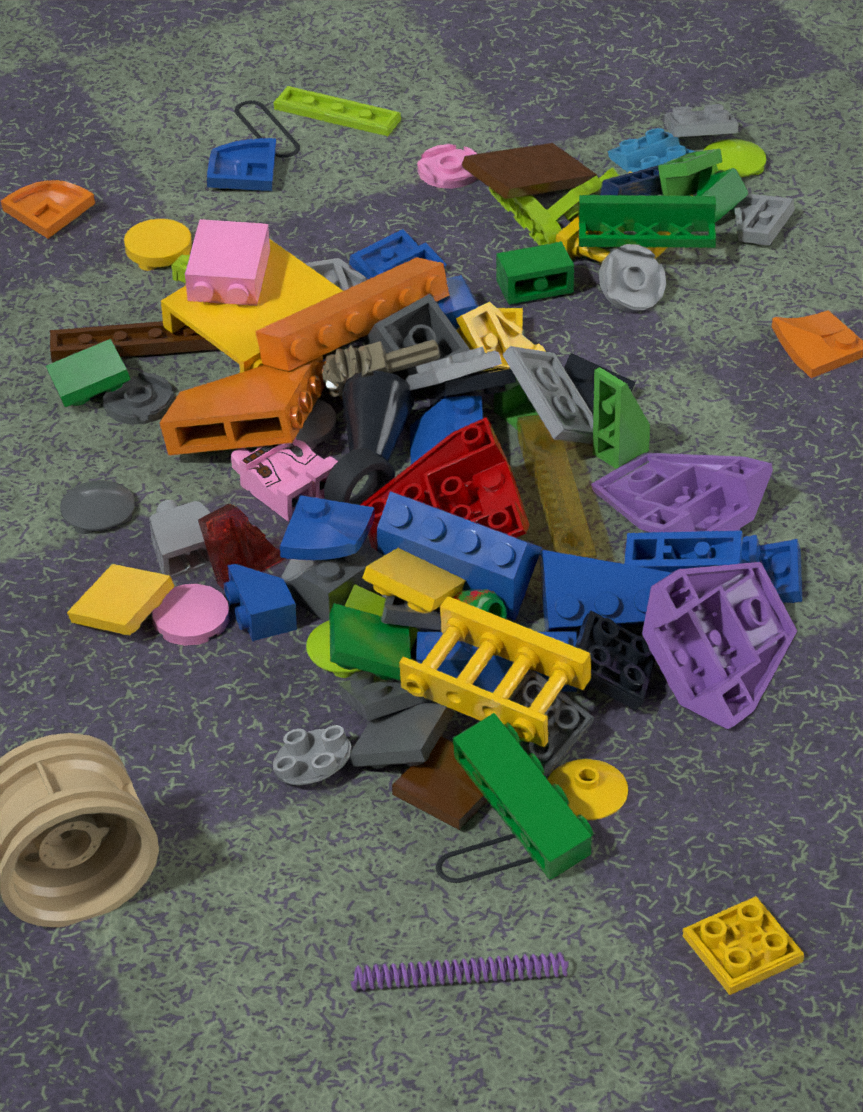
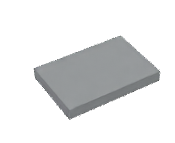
M510 346L502 355L553 439L593 444V414L556 354Z

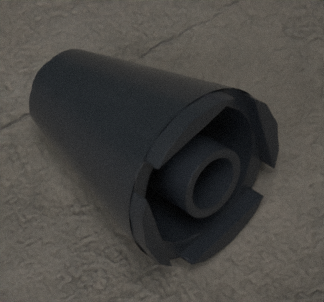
M373 371V376L362 377V372L357 373L346 381L342 393L349 451L367 448L389 462L414 406V393L410 392L408 382L395 374Z

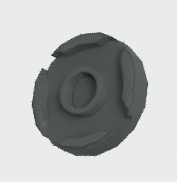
M147 372L138 373V377L130 378L131 380L123 383L122 387L116 391H104L103 406L108 416L117 422L129 425L147 424L164 417L174 402V393L169 381L159 375Z

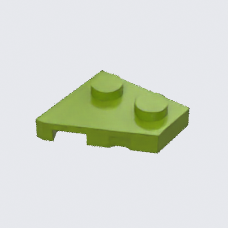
M614 167L608 169L600 178L596 176L569 191L551 206L547 212L554 221L563 219L571 221L579 216V195H600L602 181L620 176Z

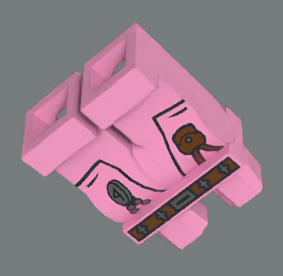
M296 438L293 443L257 446V450L254 452L247 448H238L231 454L232 468L240 475L241 487L250 491L252 495L287 521L291 520L295 507L292 508V498L299 500L300 495L320 499L325 498L324 489L320 490L319 481L326 483L327 476L338 462L331 456L325 459L312 452L305 442L296 440Z

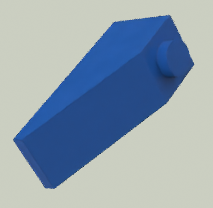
M738 530L627 533L624 564L666 572L687 568L741 564L743 532Z

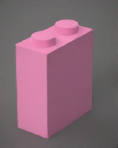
M199 219L185 272L187 300L257 306L270 253L268 224Z

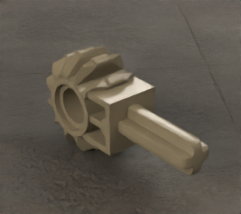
M435 340L386 353L381 341L366 346L363 345L359 348H353L350 345L345 350L336 349L335 355L326 356V363L323 365L324 371L322 372L323 381L326 383L330 395L334 397L339 396L341 401H343L344 385L353 375L362 372V377L373 376V371H384L392 374L393 372L438 360L440 358V350Z

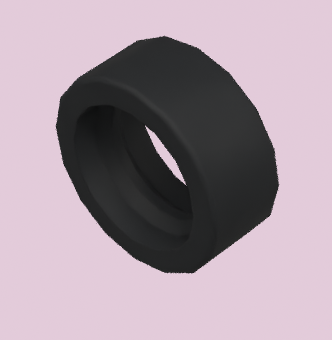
M367 448L354 449L345 454L333 466L324 486V497L326 500L361 505L394 479L395 471L389 462L374 451ZM369 473L368 480L363 488L350 498L357 482Z

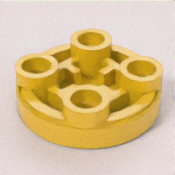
M151 219L140 222L130 228L124 237V245L128 258L137 263L140 269L150 271L157 267L172 265L182 254L190 256L192 240L191 233L184 224L171 219Z

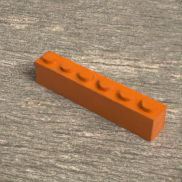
M416 257L255 331L262 364L291 371L369 334L374 324L428 294H431L436 302L450 296L444 263Z

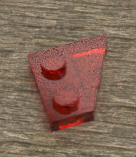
M227 504L198 519L217 584L222 589H224V583L229 582L228 565L238 564L262 572L286 559L280 557V549L275 548L265 538L266 535L257 526L252 525L248 521V517L237 506Z

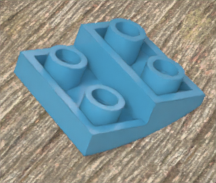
M656 128L645 132V136L639 139H627L620 142L619 147L608 151V156L628 173L629 171L635 172L657 166L694 151L685 149V146L680 145L678 137L664 132L662 128Z

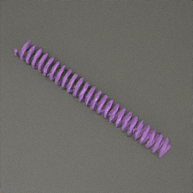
M551 952L548 954L547 959L543 953L539 955V959L533 953L530 957V962L526 954L522 956L521 962L516 954L512 962L508 955L505 956L504 962L500 956H497L495 965L490 956L486 960V965L482 957L478 959L477 964L475 959L471 958L469 965L463 958L460 961V968L456 959H453L451 968L449 961L446 959L443 961L442 967L440 962L436 960L434 968L428 960L425 964V971L422 962L419 961L417 963L415 971L414 964L410 961L407 971L403 962L400 963L399 970L392 963L390 974L385 963L381 967V974L377 964L373 966L372 974L367 964L364 967L363 974L361 967L357 965L354 981H351V986L356 991L359 980L361 989L364 991L368 978L370 989L374 990V982L377 977L378 986L382 990L384 988L383 981L386 977L389 989L393 987V978H395L396 986L400 988L403 975L405 986L408 988L410 986L409 979L411 973L415 987L419 985L418 978L420 974L425 987L428 985L427 977L429 974L431 983L435 986L437 984V972L440 983L444 985L446 970L451 985L454 983L453 976L455 970L460 985L463 982L462 975L464 971L466 981L470 984L472 982V969L475 981L479 983L481 967L486 983L489 981L490 967L495 982L498 980L497 972L499 967L501 978L505 981L507 979V965L510 978L514 981L516 964L521 980L524 979L523 971L525 964L528 978L530 980L533 978L532 970L535 964L536 975L540 979L542 977L540 973L542 962L545 976L549 978L551 961L554 976L556 978L559 976L558 969L561 961L563 976L567 977L568 961H565L561 952L557 953L556 959Z

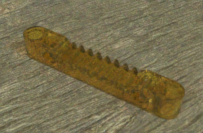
M539 415L518 417L517 434L527 472L535 478L534 482L537 485V493L540 495V504H543L542 511L545 514V522L548 524V533H551L553 551L598 559L563 440L553 439Z

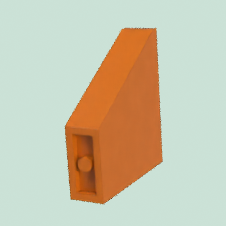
M322 356L291 371L263 365L181 391L160 421L168 455L293 443L326 385L322 375L324 371L323 365H325L326 361H323Z

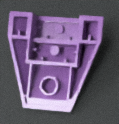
M643 453L591 484V487L604 501L636 527L647 533L738 531L741 527L754 520L773 468L772 463L741 456Z
M754 562L679 569L652 585L642 635L679 705L729 729L755 710L791 644L797 629L762 563Z

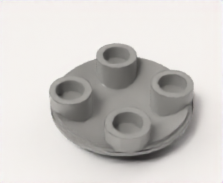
M339 725L308 732L304 729L291 730L283 737L285 745L275 756L273 770L279 780L292 785H306L324 780L340 770L348 761L352 750L350 740L346 736L343 727Z

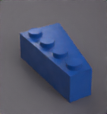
M542 550L539 555L545 632L581 630L583 620L590 610L604 618L613 620L621 627L644 626L651 586L672 572Z

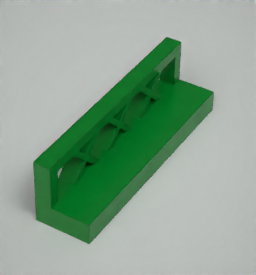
M579 195V247H621L625 244H632L642 247L716 248V196ZM586 231L603 232L601 235H586ZM634 231L637 234L625 235L623 232ZM659 231H668V232H670L671 234H670V235H659V234H657V232H659ZM708 232V235H693L691 233Z

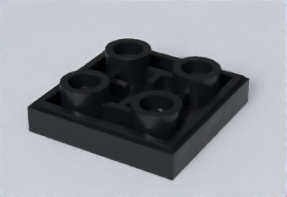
M590 610L583 620L575 645L576 648L590 653L591 679L588 685L636 711L643 704L656 659L651 653L644 637H639L617 625L613 620L604 618Z

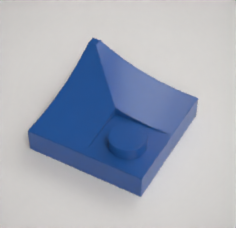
M276 138L240 140L212 149L208 164L207 187L272 191Z
M300 495L280 545V557L297 560H326L355 554L362 547L375 519L374 507Z

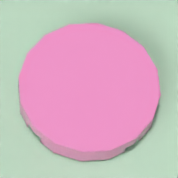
M452 144L438 145L426 150L421 155V160H418L417 172L424 182L438 188L453 189L464 187L477 180L475 176L461 166L464 156L477 153L468 147H464V150L456 149V145Z
M185 584L174 587L165 596L162 604L152 611L153 627L156 632L158 630L163 635V638L170 643L184 646L203 644L209 641V637L215 634L219 636L226 629L229 623L228 601L221 592L211 586Z

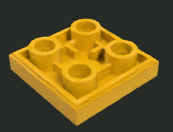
M400 548L367 565L362 577L364 581L374 585L373 589L376 592L386 596L395 595L407 601V605L411 609L421 613L435 610L441 606L447 596L453 598L458 592L462 591L466 581Z
M112 564L72 606L67 614L71 623L130 636L140 628L145 618L162 604L165 596L175 585L169 575Z
M756 896L683 928L684 939L729 995L804 962V953Z

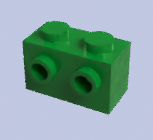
M562 242L496 253V281L508 305L574 293V264Z

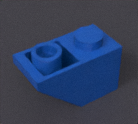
M238 564L228 565L229 582L224 583V591L229 605L236 604L237 606L235 607V615L240 630L247 629L252 641L297 630L295 602L284 579Z

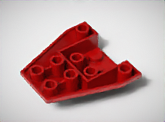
M487 417L452 432L361 504L374 507L375 519L368 537L371 548L376 551L377 526L390 491L516 538L526 534L530 526L512 470Z

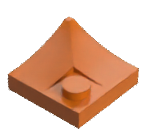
M60 180L41 181L27 185L1 200L4 212L47 239L95 204L93 193L78 185Z
M829 310L799 318H772V329L783 348L794 363L810 378L863 358V340Z

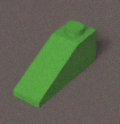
M599 367L594 373L592 454L617 469L649 451L650 424L628 385Z

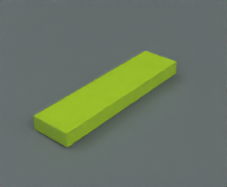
M287 86L273 102L274 110L383 136H389L401 121V113L290 86Z

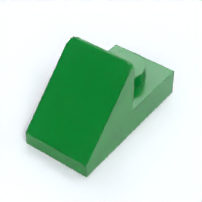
M717 165L701 170L696 196H716L715 222H717L748 195V190L735 168L719 171Z

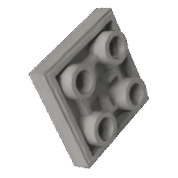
M720 104L706 105L702 111H692V107L688 106L674 107L673 112L664 114L665 126L674 137L738 133V121Z
M479 347L416 366L418 373L408 376L406 380L410 385V390H415L500 365L502 362L499 352H496V350L485 353L484 348Z

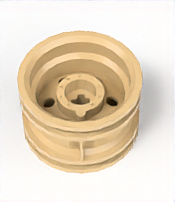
M65 733L48 735L29 741L1 757L0 896L9 911L22 921L37 926L65 927L109 913L132 898L147 882L156 866L159 846L157 834L116 750L105 741L95 737Z

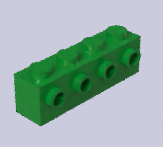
M493 713L453 738L454 758L542 872L551 880L591 855L593 830L581 814L576 816L569 808L568 798L562 788L556 783L551 785L543 775L544 768L539 759L533 753L527 755L520 746V738L513 726L508 722L503 724L497 715Z

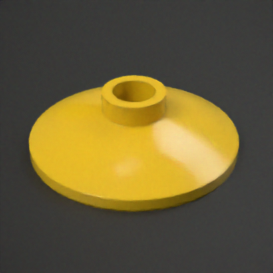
M578 759L569 761L557 767L548 777L551 785L556 783L562 788L568 798V806L576 816L581 814L586 820H597L614 814L624 805L628 796V784L623 774L614 766L599 760Z

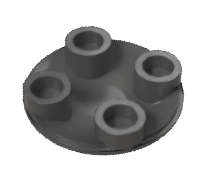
M96 480L82 483L68 491L61 501L60 511L64 520L74 526L76 532L90 534L94 531L107 530L130 522L135 501L133 494L125 486L113 481Z

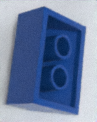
M461 395L458 397H444L411 424V464L452 432L483 419L482 396Z

